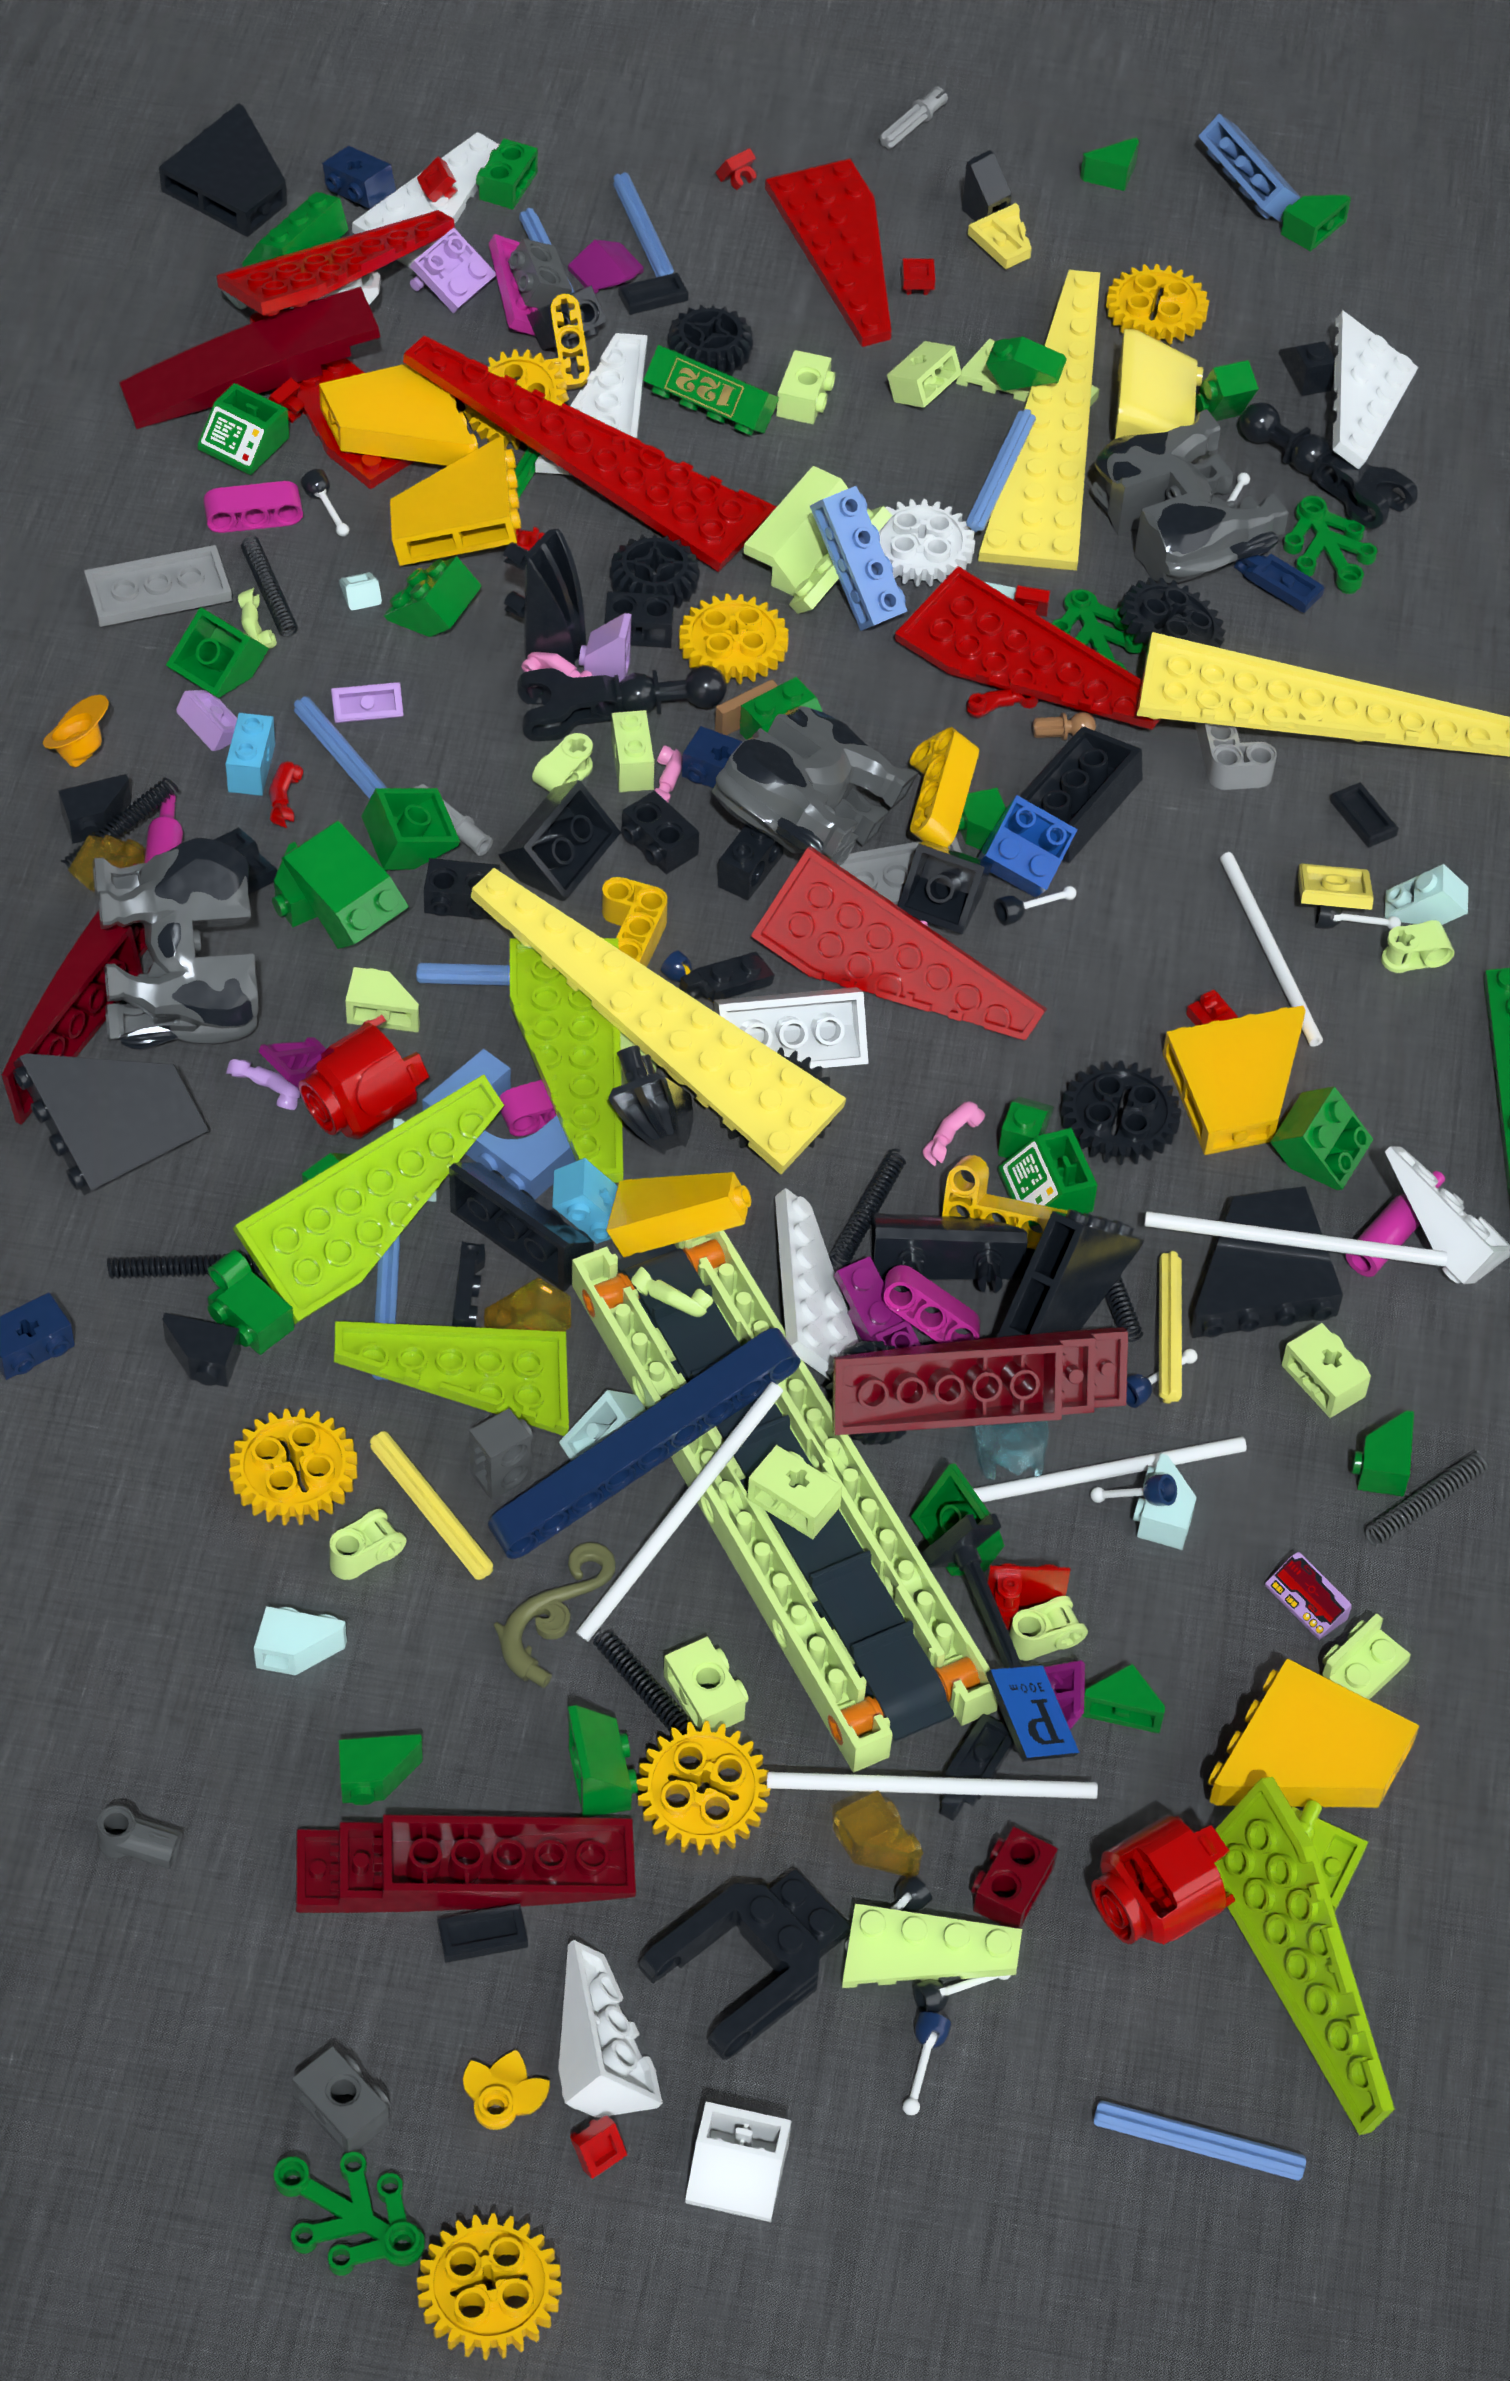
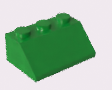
M315 192L310 195L304 203L292 211L287 218L270 230L256 244L242 262L243 267L338 240L349 230L340 198L322 192Z

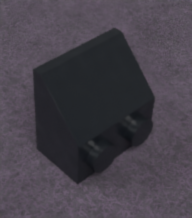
M929 841L918 843L898 906L915 918L964 934L982 897L992 863Z

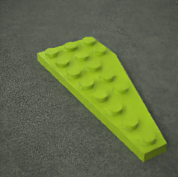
M510 938V1006L576 1161L586 1158L612 1182L619 1183V1181L623 1180L622 1119L608 1098L613 1088L621 1086V1062L619 1056H617V1052L621 1050L620 1031L591 1006L592 1000L581 990L575 991L566 983L567 978L555 967L550 969L541 961L542 956L534 948L524 946L517 938ZM602 938L619 949L618 938Z
M484 1074L233 1227L234 1232L272 1290L293 1307L295 1324L357 1287L447 1177L449 1167L453 1163L460 1161L503 1108V1102Z

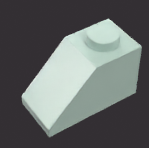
M607 1390L559 1443L572 1461L638 1417L646 1409L637 1395Z

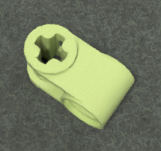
M582 733L568 735L552 752L538 762L533 771L532 780L549 792L554 787L579 779L582 781L590 775L593 768V762L590 757L593 750L592 740Z
M1430 920L1420 924L1397 926L1390 930L1387 938L1389 946L1383 951L1381 961L1389 971L1403 973L1410 970L1443 966L1453 958L1455 951L1442 924L1439 921Z
M372 1510L361 1519L343 1529L337 1530L330 1539V1569L337 1578L343 1580L357 1578L376 1565L394 1558L403 1550L407 1542L406 1537L392 1528L387 1521L388 1516L384 1510ZM343 1553H352V1555H343Z
M1068 1596L1056 1597L1047 1603L1016 1613L1012 1620L1009 1635L1019 1660H1033L1036 1657L1060 1649L1071 1648L1087 1636L1088 1630L1083 1623L1078 1622L1072 1611L1073 1602ZM1022 1633H1028L1032 1635V1637L1025 1636Z

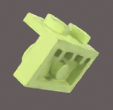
M1375 1614L1367 1623L1364 1620L1357 1623L1348 1636L1349 1640L1342 1647L1336 1644L1328 1651L1322 1661L1325 1665L1322 1676L1370 1700L1409 1662L1411 1654L1380 1630L1383 1618Z

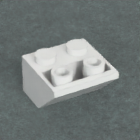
M706 2102L696 2141L685 2203L771 2222L789 2145L791 2120Z

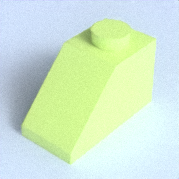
M353 968L345 1000L347 1023L362 1025L367 1020H373L383 1015L386 1021L380 1028L419 1032V1004L389 971H381L374 968Z

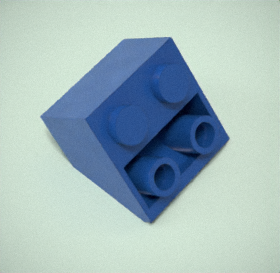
M1016 795L990 833L977 859L992 863L991 873L1036 898L1048 889L1078 829Z

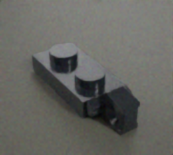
M755 951L694 969L689 974L681 977L679 989L694 999L705 996L714 1002V1000L726 999L770 986L773 983L775 974Z
M466 1242L461 1244L452 1319L453 1327H475L478 1306L471 1305V1297H479L481 1275H475V1273L482 1270L485 1266L484 1244Z
M982 1714L945 1772L944 1777L993 1779L1015 1744L1008 1726L986 1714ZM946 1794L941 1802L942 1808L939 1814L954 1821L965 1802L974 1806L977 1800L981 1799L982 1795Z

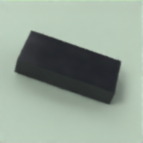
M678 273L630 283L618 288V295L629 315L686 302L689 296V292Z
M1361 782L1332 793L1330 802L1368 848L1397 836L1398 826Z
M520 1904L437 1919L445 1963L528 1948V1938Z

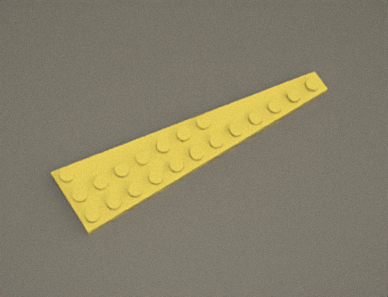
M1068 271L1045 343L1046 347L1064 354L1067 360L1058 383L1031 387L1025 409L1031 410V414L1035 415L1036 420L991 513L979 551L978 561L1077 571L1100 282L1099 272Z
M1152 632L1136 716L1148 717L1154 720L1161 718L1352 739L1356 742L1372 741L1510 757V717L1159 633Z
M493 868L472 888L471 898L504 928L510 930L513 936L524 946L534 948L542 956L541 961L550 969L555 967L567 978L566 983L575 991L581 990L592 1000L591 1006L635 1045H638L646 1055L649 1054L651 1059L657 1065L663 1067L679 1084L687 1085L697 1094L696 1099L705 1108L712 1107L723 1117L722 1123L731 1131L736 1129L749 1141L748 1146L779 1174L782 1175L844 1108L846 1102L844 1096L497 869Z

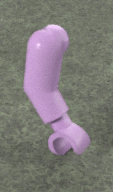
M230 1060L226 1074H231L232 1077L238 1078L248 1077L257 1085L280 1093L277 1099V1106L289 1110L296 1109L297 1100L300 1098L299 1088L288 1082L281 1074L260 1066L256 1068L250 1067L251 1062L247 1060Z

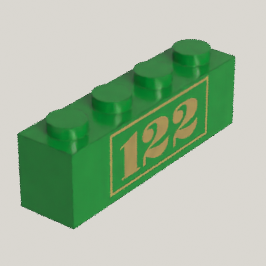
M661 345L657 346L643 380L653 385L652 392L668 399L672 393L681 397L679 404L697 411L698 406L708 409L706 416L722 423L725 422L726 418L735 421L734 428L749 435H752L754 430L765 434L780 398Z

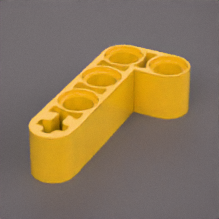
M949 727L920 743L910 758L911 766L924 775L910 831L923 842L929 841L946 848L951 845L956 837L979 755V748L953 727Z
M623 877L610 878L606 880L602 887V915L608 922L621 926L616 937L618 938L619 950L647 967L667 924V894L658 887Z
M968 1155L963 1157L948 1174L942 1216L963 1217L958 1213L956 1205L965 1207L970 1213V1218L995 1221L992 1213L1001 1214L1005 1218L1006 1224L1022 1228L1027 1232V1248L1036 1250L1043 1233L1033 1231L1028 1221L1038 1222L1044 1232L1052 1211L1067 1214L1068 1211L986 1194L989 1168L981 1157ZM961 1170L969 1171L974 1176L975 1183L966 1181L961 1174Z

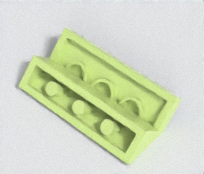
M812 466L744 544V554L772 566L771 586L795 597V589L804 580L809 578L816 564L828 552L810 505L848 489L841 478Z

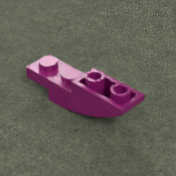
M870 1256L835 1272L834 1277L851 1308L847 1313L862 1341H883L885 1346H895L896 1349L921 1346L911 1324L907 1321L903 1322L899 1315L886 1306L884 1302L885 1284Z

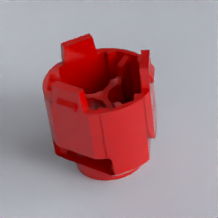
M383 1015L373 1020L365 1021L360 1028L329 1046L321 1054L322 1060L318 1061L306 1073L305 1078L299 1081V1091L304 1104L317 1124L329 1135L333 1136L341 1131L348 1138L357 1140L363 1138L414 1106L417 1102L415 1087L429 1077L419 1053L415 1052L402 1059L393 1044L378 1029L386 1021Z
M1166 1815L1102 1853V1876L1095 1879L1091 1886L1096 1907L1113 1934L1126 1944H1132L1141 1938L1163 1945L1177 1940L1222 1913L1226 1907L1236 1901L1232 1893L1225 1892L1222 1878L1215 1865L1216 1862L1229 1853V1849L1212 1825L1193 1833L1180 1817Z

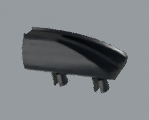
M559 529L548 530L529 551L514 542L510 543L504 551L503 556L507 558L503 562L525 571V597L516 591H511L504 601V604L507 605L504 610L520 618H525V658L528 659V655L532 652L557 653L575 666V661L580 655L581 646L586 645L585 615L576 565L564 534Z
M638 1045L618 1051L617 1056H619L627 1083L613 1088L608 1098L617 1114L648 1145L664 1155L666 1150L680 1145L686 1147L693 1124V1105L690 1093L666 1077L657 1074L654 1070L651 1056L649 1054L642 1056Z
M872 1214L871 1259L883 1281H885L888 1271L899 1265L909 1266L929 1280H978L979 1289L984 1293L987 1281L991 1282L994 1293H996L1003 1286L1002 1280H1022L1024 1277L1027 1232L1022 1228L1002 1222L970 1217ZM903 1286L906 1291H909L908 1287Z

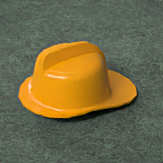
M100 694L93 695L74 705L57 726L44 738V747L56 749L59 755L71 767H79L101 746L102 736L98 722L108 709L109 701L106 696Z

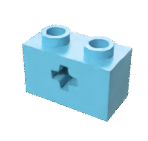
M247 713L238 714L226 760L228 792L263 796L275 749L273 716Z
M586 1158L554 1170L552 1207L598 1244L611 1238L606 1229L618 1186Z

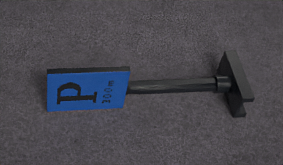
M973 1514L966 1515L925 1549L921 1555L929 1568L955 1567L958 1565L960 1571H964L1004 1666L1003 1669L989 1670L986 1676L1022 1762L1076 1756L1080 1752L1043 1665L1024 1667L1021 1664L980 1566L982 1559L977 1548L1002 1528L997 1514H989L978 1524Z

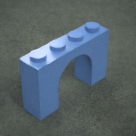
M483 1049L422 1100L423 1111L483 1074L497 1095L500 1096L506 1090L511 1089V1068ZM557 1115L539 1131L521 1139H503L484 1130L465 1153L491 1171L496 1170L501 1173L508 1183L518 1190H525L534 1200L553 1185L554 1170L576 1162Z

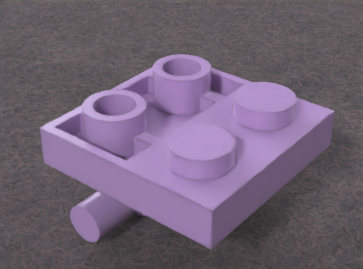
M452 228L410 265V268L417 274L410 281L411 287L415 291H419L427 285L453 314L496 277V272L455 228Z

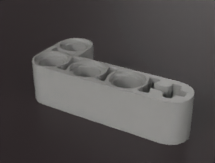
M1195 722L1207 777L1212 786L1222 790L1261 788L1270 784L1277 757V752L1272 745L1266 742L1240 743L1237 728L1234 726Z

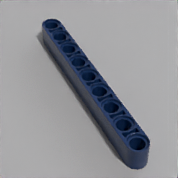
M778 1328L765 1330L497 1511L489 1519L488 1528L507 1558L517 1559L528 1554L760 1397L771 1382L779 1384L798 1369L801 1363L799 1356Z

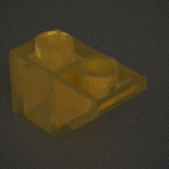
M88 835L68 871L90 891H95L92 866L94 858H104L113 866L125 868L133 866L134 863L143 864L146 849L132 839L120 841L109 835H105L104 838Z
M537 1278L485 1308L484 1328L564 1332L571 1328V1296Z
M878 1790L835 1812L833 1832L855 1864L906 1877L910 1874L914 1876L919 1874L921 1856L923 1855L922 1847L918 1839L912 1833L908 1835L900 1824L901 1818L895 1805L891 1801L886 1802Z

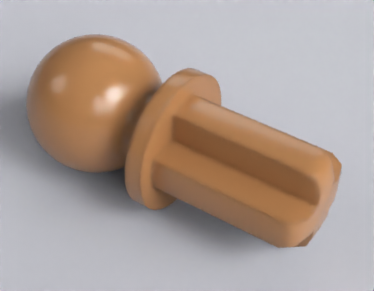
M1085 712L1075 714L1070 720H1067L1066 713H1061L1060 717L1036 718L1033 721V734L1036 738L1061 737L1063 741L1067 740L1068 733L1074 736L1082 726L1096 730V722L1090 714Z

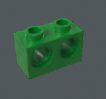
M503 138L497 149L491 151L489 161L485 167H481L477 173L476 185L479 186V200L513 210L538 173V148Z

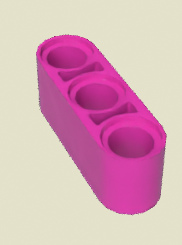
M290 481L215 488L208 491L203 499L208 528L217 533L290 526L298 523L303 517L298 486Z
M542 1080L508 1089L499 1096L504 1104L500 1111L510 1134L520 1137L536 1133L556 1116Z
M899 1265L888 1271L885 1279L884 1302L894 1313L939 1344L979 1339L980 1318L974 1310L909 1266ZM905 1286L908 1287L910 1290L907 1292H898L894 1289V1287ZM935 1307L940 1312L933 1314L926 1312L924 1309ZM966 1328L971 1332L963 1335L956 1333L955 1330Z

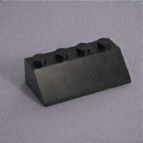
M1082 726L1020 795L1021 798L1078 829L1062 861L1070 863L1143 780L1142 749Z
M480 1162L453 1163L449 1167L450 1212L565 1292L572 1285V1259L594 1251V1242L584 1231L576 1230L568 1225L555 1211L547 1210L538 1204L525 1190H518L508 1183L498 1171H491Z

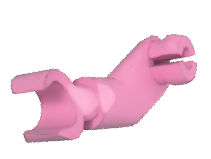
M532 652L521 666L524 672L553 668L573 678L592 676L587 670L579 673L576 666L557 653Z
M663 746L657 762L661 765H666L659 779V788H656L655 791L669 802L671 798L669 792L673 791L681 773L682 755L677 749L674 751L668 746Z
M968 1101L961 1104L942 1120L933 1140L923 1149L924 1157L934 1166H936L937 1160L942 1163L946 1156V1146L952 1141L955 1132L966 1122L972 1128L978 1126L985 1118L984 1111L978 1108V1105L974 1102Z

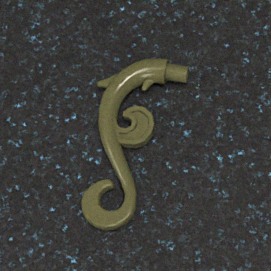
M584 1543L575 1547L569 1555L568 1567L574 1579L582 1580L583 1573L580 1568L588 1561L598 1563L602 1567L600 1573L595 1578L541 1592L517 1607L507 1619L505 1626L498 1622L494 1623L504 1661L509 1669L523 1681L531 1680L540 1687L545 1688L552 1678V1674L539 1667L538 1661L531 1657L532 1647L529 1645L526 1649L523 1647L522 1634L526 1625L532 1618L546 1614L549 1616L548 1619L535 1618V1628L538 1635L549 1640H556L564 1636L569 1629L571 1615L568 1608L561 1602L589 1593L603 1586L615 1574L616 1562L614 1555L607 1547L599 1543Z

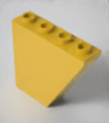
M407 364L319 384L320 409L341 451L449 466L478 449L475 435L473 433L469 434L464 413L458 412L456 408L455 396Z
M498 437L390 499L392 542L399 566L509 545L512 542L517 543L516 529L521 528V520L517 509L520 508L516 490L518 482L514 469L516 468V461L513 449L506 448L504 437Z
M1304 1005L1292 1008L1283 1007L1276 1011L1247 1014L1240 1018L1224 1021L1216 1020L1204 1025L1188 1028L1180 1027L1167 1031L1163 1056L1204 1155L1269 1143L1276 1134L1306 1013Z
M1287 1658L1280 1671L1273 1669L1270 1672L1263 1686V1691L1266 1692V1695L1262 1702L1255 1699L1250 1706L1244 1720L1249 1723L1245 1731L1242 1733L1237 1730L1233 1735L1226 1750L1230 1754L1225 1764L1218 1762L1208 1780V1784L1213 1786L1209 1802L1216 1806H1237L1261 1778L1273 1777L1291 1807H1305L1308 1800H1313L1322 1807L1378 1808L1409 1754L1420 1725Z

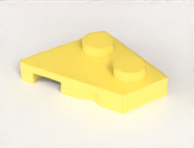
M1016 203L982 218L968 227V235L1005 269L1021 263L1031 256V245L1029 239L1025 236V225L1020 220V209Z

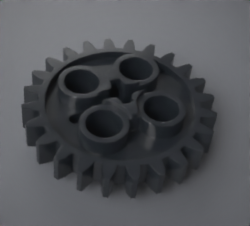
M1151 577L1147 579L1146 583L1138 580L1136 586L1131 585L1121 602L1122 607L1119 611L1123 615L1121 623L1129 625L1126 630L1128 634L1137 635L1134 640L1135 643L1144 642L1146 644L1144 650L1146 652L1152 632L1220 648L1225 640L1223 636L1226 632L1225 629L1221 628L1224 621L1216 618L1218 610L1208 608L1211 602L1209 600H1199V592L1189 593L1187 585L1182 589L1178 588L1175 580L1170 585H1167L1163 578H1160L1157 583Z
M1119 1060L1117 1068H1112L1108 1061H1104V1067L1101 1071L1096 1066L1090 1065L1089 1075L1082 1071L1078 1072L1077 1081L1071 1080L1068 1091L1064 1092L1061 1116L1064 1117L1063 1128H1072L1076 1138H1079L1078 1143L1081 1149L1088 1146L1091 1148L1090 1157H1095L1099 1152L1103 1153L1105 1163L1112 1156L1117 1157L1119 1165H1123L1125 1157H1130L1134 1164H1138L1139 1155H1143L1149 1161L1152 1160L1154 1151L1163 1154L1165 1144L1172 1145L1174 1134L1178 1133L1181 1109L1178 1108L1179 1097L1172 1096V1085L1162 1087L1164 1076L1161 1075L1153 1079L1150 1077L1152 1068L1149 1067L1144 1072H1139L1138 1063L1136 1062L1130 1069H1127L1123 1060ZM1128 1089L1130 1093L1127 1106L1123 1112L1118 1134L1114 1136L1112 1132L1115 1118L1118 1116L1124 1091Z

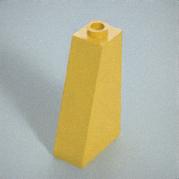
M734 1172L626 1179L619 1181L606 1231L621 1255L627 1257L638 1252L642 1253L744 1225L748 1207L751 1206V1196L747 1187L741 1185Z

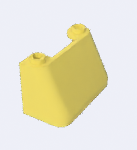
M1124 329L1118 368L1119 393L1115 439L1127 435L1168 432L1177 427L1194 424L1196 386H1201L1203 367H1197L1198 361L1139 330Z

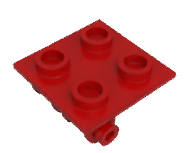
M1011 1563L990 1566L987 1583L1007 1630H1010L1013 1617L1018 1611L1047 1603L1056 1597L1066 1596L1070 1568L1057 1567L1051 1564L1039 1567L1017 1566Z

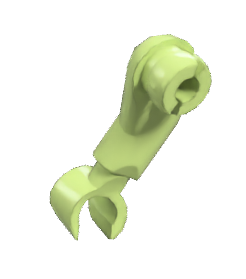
M254 588L238 595V602L242 608L241 623L245 633L268 648L275 647L277 642L274 633L271 630L262 631L258 623L256 608H258L260 603L259 594L253 596Z
M642 1266L631 1280L632 1284L642 1295L647 1296L650 1294L651 1297L693 1317L705 1315L707 1308L714 1301L710 1295L701 1289L695 1290L692 1298L662 1280L655 1281Z

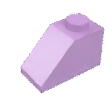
M624 613L590 633L588 645L581 646L579 665L584 666V670L589 671L592 676L607 675L614 677V675H618L619 682L627 676L631 656V614Z

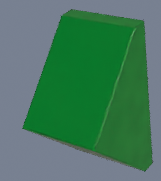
M1134 137L1083 153L1080 178L1084 182L1125 191L1136 166L1139 147L1138 138Z
M1131 1664L1085 1690L1084 1713L1082 1717L1160 1734L1166 1707L1136 1667Z

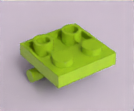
M1308 1800L1303 1811L1292 1807L1315 1847L1334 1912H1336L1366 1851L1368 1841L1319 1819L1318 1816L1322 1806L1316 1801Z

